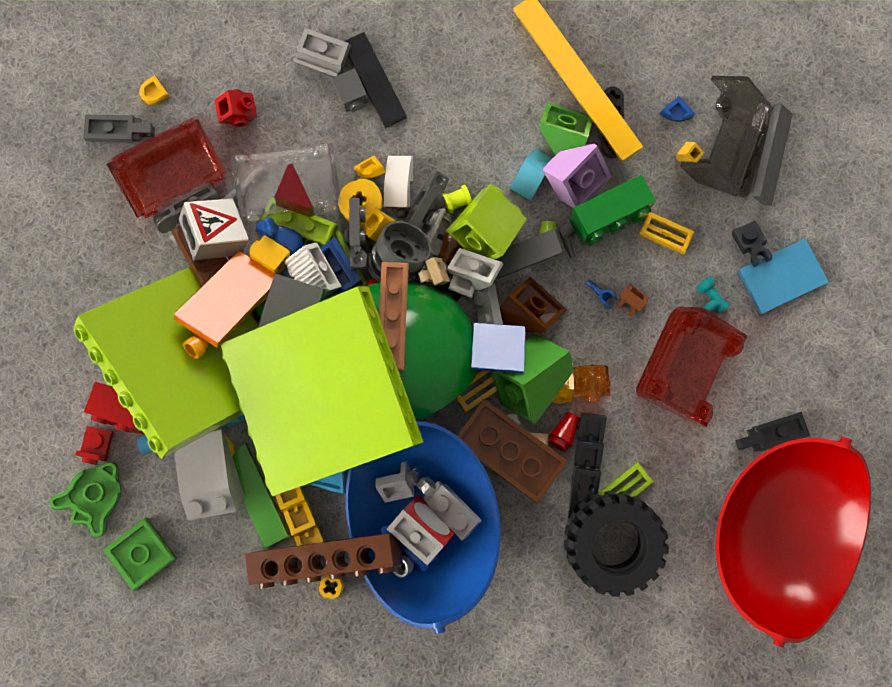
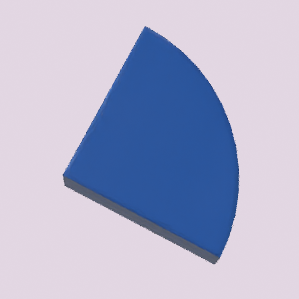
M680 96L659 113L664 118L675 122L686 121L695 115L693 110Z

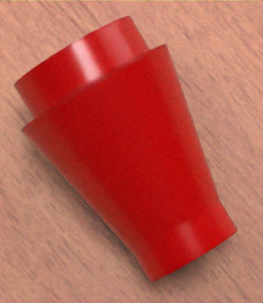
M566 412L563 419L549 434L550 439L548 443L552 447L566 452L568 448L572 447L580 418L573 413Z

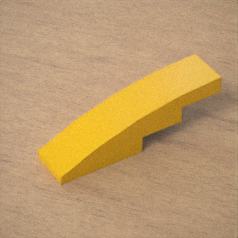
M302 486L275 495L297 546L325 542Z

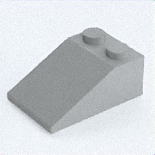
M223 428L216 429L175 452L179 493L187 519L193 520L237 512L245 499V495Z

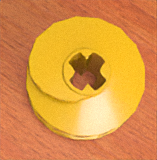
M358 179L349 182L339 193L338 207L342 216L348 222L350 198L364 199L363 205L360 207H365V218L373 207L380 211L382 209L380 189L373 181L368 179Z

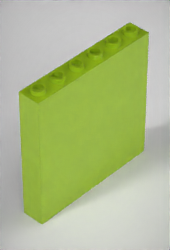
M190 267L78 315L73 326L76 338L84 343L88 349L90 359L93 363L98 364L103 372L104 380L109 386H113L118 394L120 404L129 410L133 416L136 428L143 431L148 439L150 449L157 453L161 459L243 415L239 407L240 401L236 389L231 384L230 371L222 357L221 345L216 348L209 343L206 353L198 359H193L184 349L183 343L190 337H196L197 335L176 322L174 314L201 289ZM251 314L222 343L257 329L258 324Z
M357 286L220 344L223 351V360L231 374V384L236 389L240 401V410L248 424V434L254 442L257 451L256 457L265 475V484L272 496L423 443L369 287Z

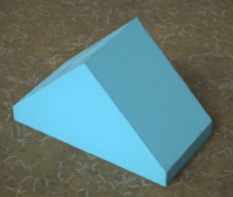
M535 148L522 164L510 190L531 202L546 178L542 169L553 158Z

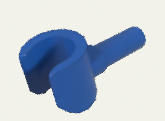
M590 279L585 283L600 296V301L606 308L611 309V306L606 302L609 298H614L618 301L611 290L599 288Z

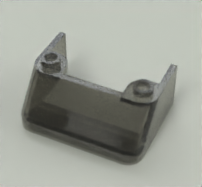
M712 76L711 81L721 91L720 97L716 101V110L723 119L709 160L699 159L697 163L681 161L680 167L698 184L734 197L745 198L751 191L759 168L773 107L748 76Z

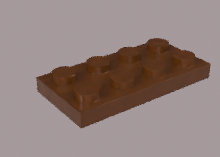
M483 399L457 435L471 448L480 462L537 504L568 462L485 399Z

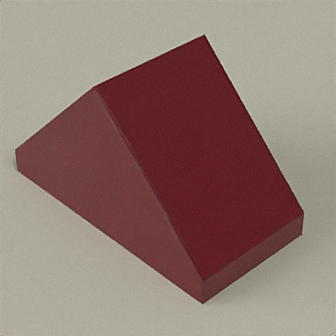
M291 163L287 165L275 194L276 206L312 217L314 216L313 205Z

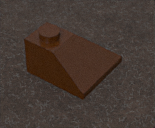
M529 277L514 290L500 306L503 325L524 326L525 332L545 333L567 311L562 304L532 277Z

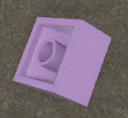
M595 144L560 151L542 169L558 199L572 208L590 200L612 177L598 146Z

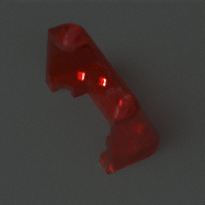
M198 116L192 117L112 157L106 164L137 218L144 216V218L151 217L158 212L156 208L161 203L203 182H210L211 185H214L225 179L223 175L227 173Z
M683 306L675 308L669 315L637 384V395L696 425L707 427L713 417V406L705 401L724 357H734L740 354L744 348L747 335L705 308Z

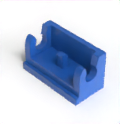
M335 238L320 247L342 286L336 290L337 295L364 285L357 271L350 269V260Z

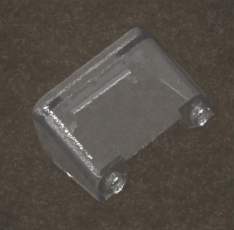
M333 143L322 144L313 149L312 147L272 153L252 154V156H231L240 218L246 217V222L262 220L261 215L290 211L276 206L275 194L287 165L291 163L303 184L313 208L321 207L322 212L337 210L336 205L341 204Z

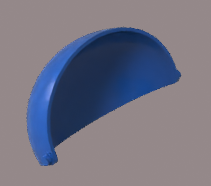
M416 421L423 443L349 469L345 496L346 517L350 538L383 534L381 533V527L390 525L419 494L424 498L425 494L415 485L414 497L385 503L375 487L376 478L399 474L401 462L407 461L411 470H415L418 482L422 477L429 476L435 483L440 481L443 485L447 484L482 520L466 540L462 541L454 533L439 551L438 558L430 563L427 571H421L419 565L414 563L413 571L405 577H398L393 572L379 574L378 569L369 570V575H364L373 593L394 616L412 626L434 629L435 634L446 632L445 626L459 620L468 614L488 590L500 553V514L491 481L471 448L462 439L444 427L433 423ZM400 542L402 555H406L404 553V544ZM370 549L368 555L374 561L375 553Z

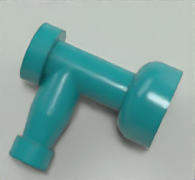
M709 276L695 287L699 293H706L711 299L701 310L696 312L700 320H703L715 310L721 313L731 305L728 300L725 302L713 287L715 280L712 276Z

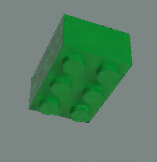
M641 174L574 207L569 217V222L573 226L581 245L589 243L592 246L603 240L602 236L611 232L614 235L624 230V225L633 221L634 224H637L646 219L647 214L652 211L651 207L656 200Z

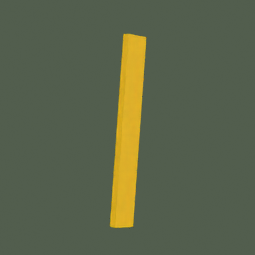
M525 0L514 7L515 14L620 161L623 163L643 150L640 141L539 1Z

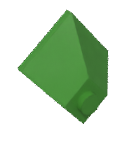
M547 102L539 128L554 154L557 155L560 151L585 146L592 120L587 114Z

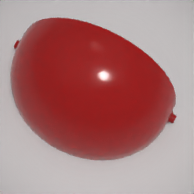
M841 436L840 441L836 442L822 438H802L782 443L767 450L750 463L739 475L722 506L716 530L715 551L718 573L724 590L741 616L760 631L774 638L773 644L784 648L785 643L804 642L824 627L843 600L859 564L870 519L871 479L863 455L851 445L852 439Z

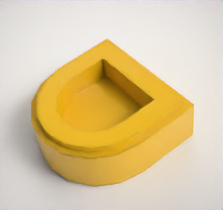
M155 75L145 81L139 89L141 99L148 105H158L170 97Z

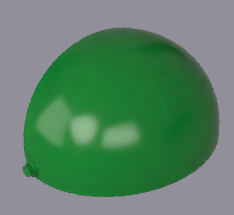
M408 281L404 371H399L414 417L418 421L435 413L457 398L471 384L479 370L471 369L473 324L464 309L441 290L425 284ZM381 282L364 286L369 287L378 314Z

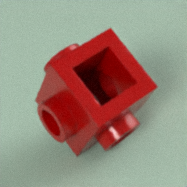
M234 89L226 91L215 99L219 123L231 124L234 127L240 128L247 126L248 122L257 117L253 93Z

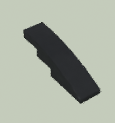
M580 413L568 518L572 512L577 513L580 510L578 505L581 502L588 503L591 501L590 496L598 494L606 415Z

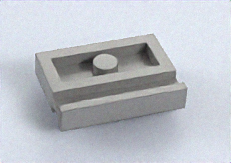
M304 28L297 48V55L293 62L335 77L340 75L342 68H344L351 45Z

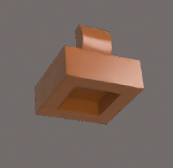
M629 283L619 296L622 299L618 302L617 307L620 309L624 303L630 304L631 310L628 316H632L636 310L639 312L642 310L649 297Z

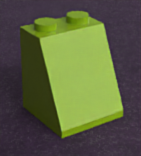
M490 184L479 192L446 231L465 250L495 260L503 256L527 219L522 215L520 208L512 204L505 197L500 188Z

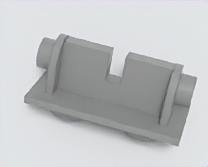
M432 209L425 219L426 225L423 232L430 240L432 248L428 259L438 257L442 240L438 239L437 236L444 237V233H447L446 230L453 223L451 220L453 216L446 213V209Z

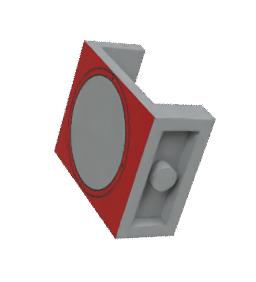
M419 494L402 510L387 530L428 565L453 536L454 532L426 504L427 502Z

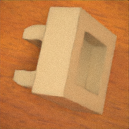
M433 257L426 260L428 269L418 273L421 283L433 281L434 285H444L450 282L442 258Z

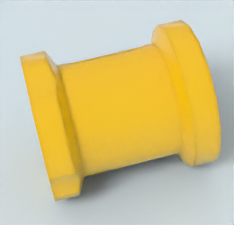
M327 575L320 581L319 591L324 598H337L344 589L342 578L330 580L329 575ZM327 580L331 583L337 582L338 586L335 588V593L333 590H326Z

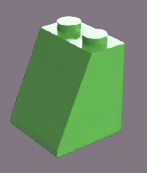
M533 334L526 339L524 373L491 371L500 404L535 424L574 372L570 352L566 348H562L552 343L549 339H545L537 334Z

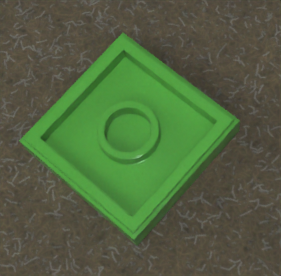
M148 518L141 520L104 549V552L133 591H136L177 559Z

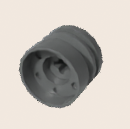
M403 221L390 222L383 228L377 242L368 255L367 269L371 276L380 283L382 262L409 263L408 281L414 282L420 269L425 265V261L430 257L432 251L430 240L421 229L411 223Z

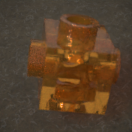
M591 364L573 367L574 398H585V402L590 403L600 402V397L610 396L611 383L607 365Z

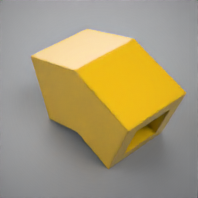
M686 142L677 153L676 160L689 168L691 164H696L705 152L696 142Z

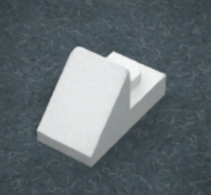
M459 248L447 269L450 274L470 280L476 290H482L492 285L503 263Z

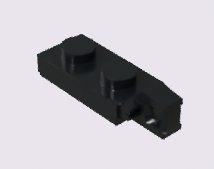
M798 412L754 426L752 429L746 430L748 433L747 437L735 440L738 450L752 447L753 451L757 452L771 449L788 441L809 437L810 433L802 412Z

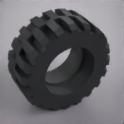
M606 491L603 496L598 494L590 496L591 501L588 503L581 502L578 505L580 510L577 513L572 512L569 517L571 520L570 526L566 525L565 527L566 540H564V548L567 551L566 556L570 565L585 585L589 588L593 587L600 594L604 595L608 592L612 597H619L620 592H624L626 596L635 594L634 589L638 587L643 591L648 587L647 581L652 579L655 582L659 577L656 571L659 567L664 569L667 562L663 559V555H667L669 552V546L665 543L668 535L667 531L662 527L663 522L661 518L642 500L625 492L615 494L613 491ZM624 520L631 523L638 533V544L633 555L625 562L617 565L600 563L592 551L593 540L597 532L604 525L612 521Z

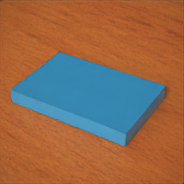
M806 238L773 253L771 261L766 262L765 258H762L758 266L753 267L750 264L737 271L759 315L829 283Z

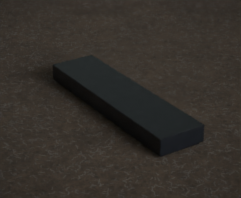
M363 32L344 41L351 45L348 56L384 127L387 128L406 119L407 115L365 33Z

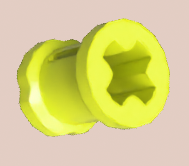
M465 184L461 186V189L449 194L442 193V198L449 214H452L455 209L469 205L472 202Z

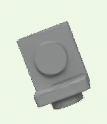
M407 461L401 462L399 474L376 478L375 487L385 503L414 497V487L418 483L415 470H411Z

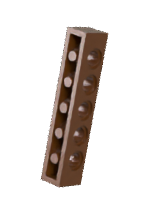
M391 533L245 553L248 585L259 584V589L274 587V582L282 581V586L297 584L298 579L305 578L306 583L321 581V576L329 575L330 580L345 578V573L353 572L354 577L369 575V570L378 569L379 574L394 572V566L403 564L400 541ZM370 549L375 553L374 561L369 558L368 553ZM346 552L350 556L349 564H347L344 559V555ZM321 556H324L326 559L325 567L321 564ZM298 559L302 562L301 570L297 566ZM275 562L278 565V573L274 569Z

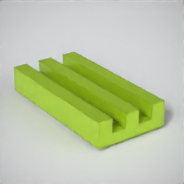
M636 462L601 490L598 495L603 496L604 492L611 491L636 470H638L639 474L615 492V494L627 491L640 479L644 478L646 482L629 494L636 497L653 484L654 481L642 466Z

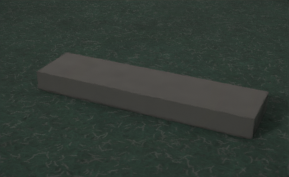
M774 104L752 194V197L763 205H772L793 115L783 104Z

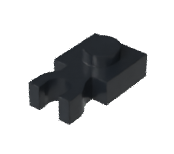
M756 221L732 230V236L742 254L750 253L753 267L759 265L760 260L757 258L759 255L763 256L766 262L771 261L773 255L769 249L764 247L767 239Z

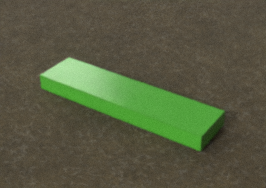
M247 444L234 449L235 453L232 458L245 495L244 504L264 547L267 548L290 536Z

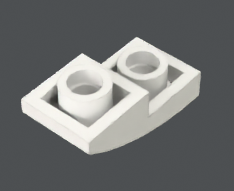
M388 156L384 181V207L410 206L413 156Z

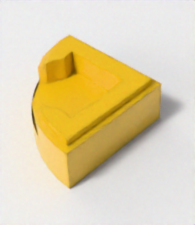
M371 156L353 168L356 174L362 178H373L386 173L383 165L375 156Z

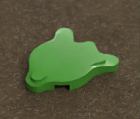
M106 462L101 466L80 471L72 479L65 492L50 499V507L54 510L72 508L73 514L70 518L72 523L86 524L94 537H102L106 533L107 518L120 501L121 486L118 478V466L113 462Z

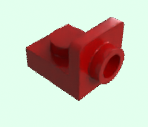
M87 426L81 450H76L75 456L83 457L82 462L94 465L98 464V460L107 461L114 432Z

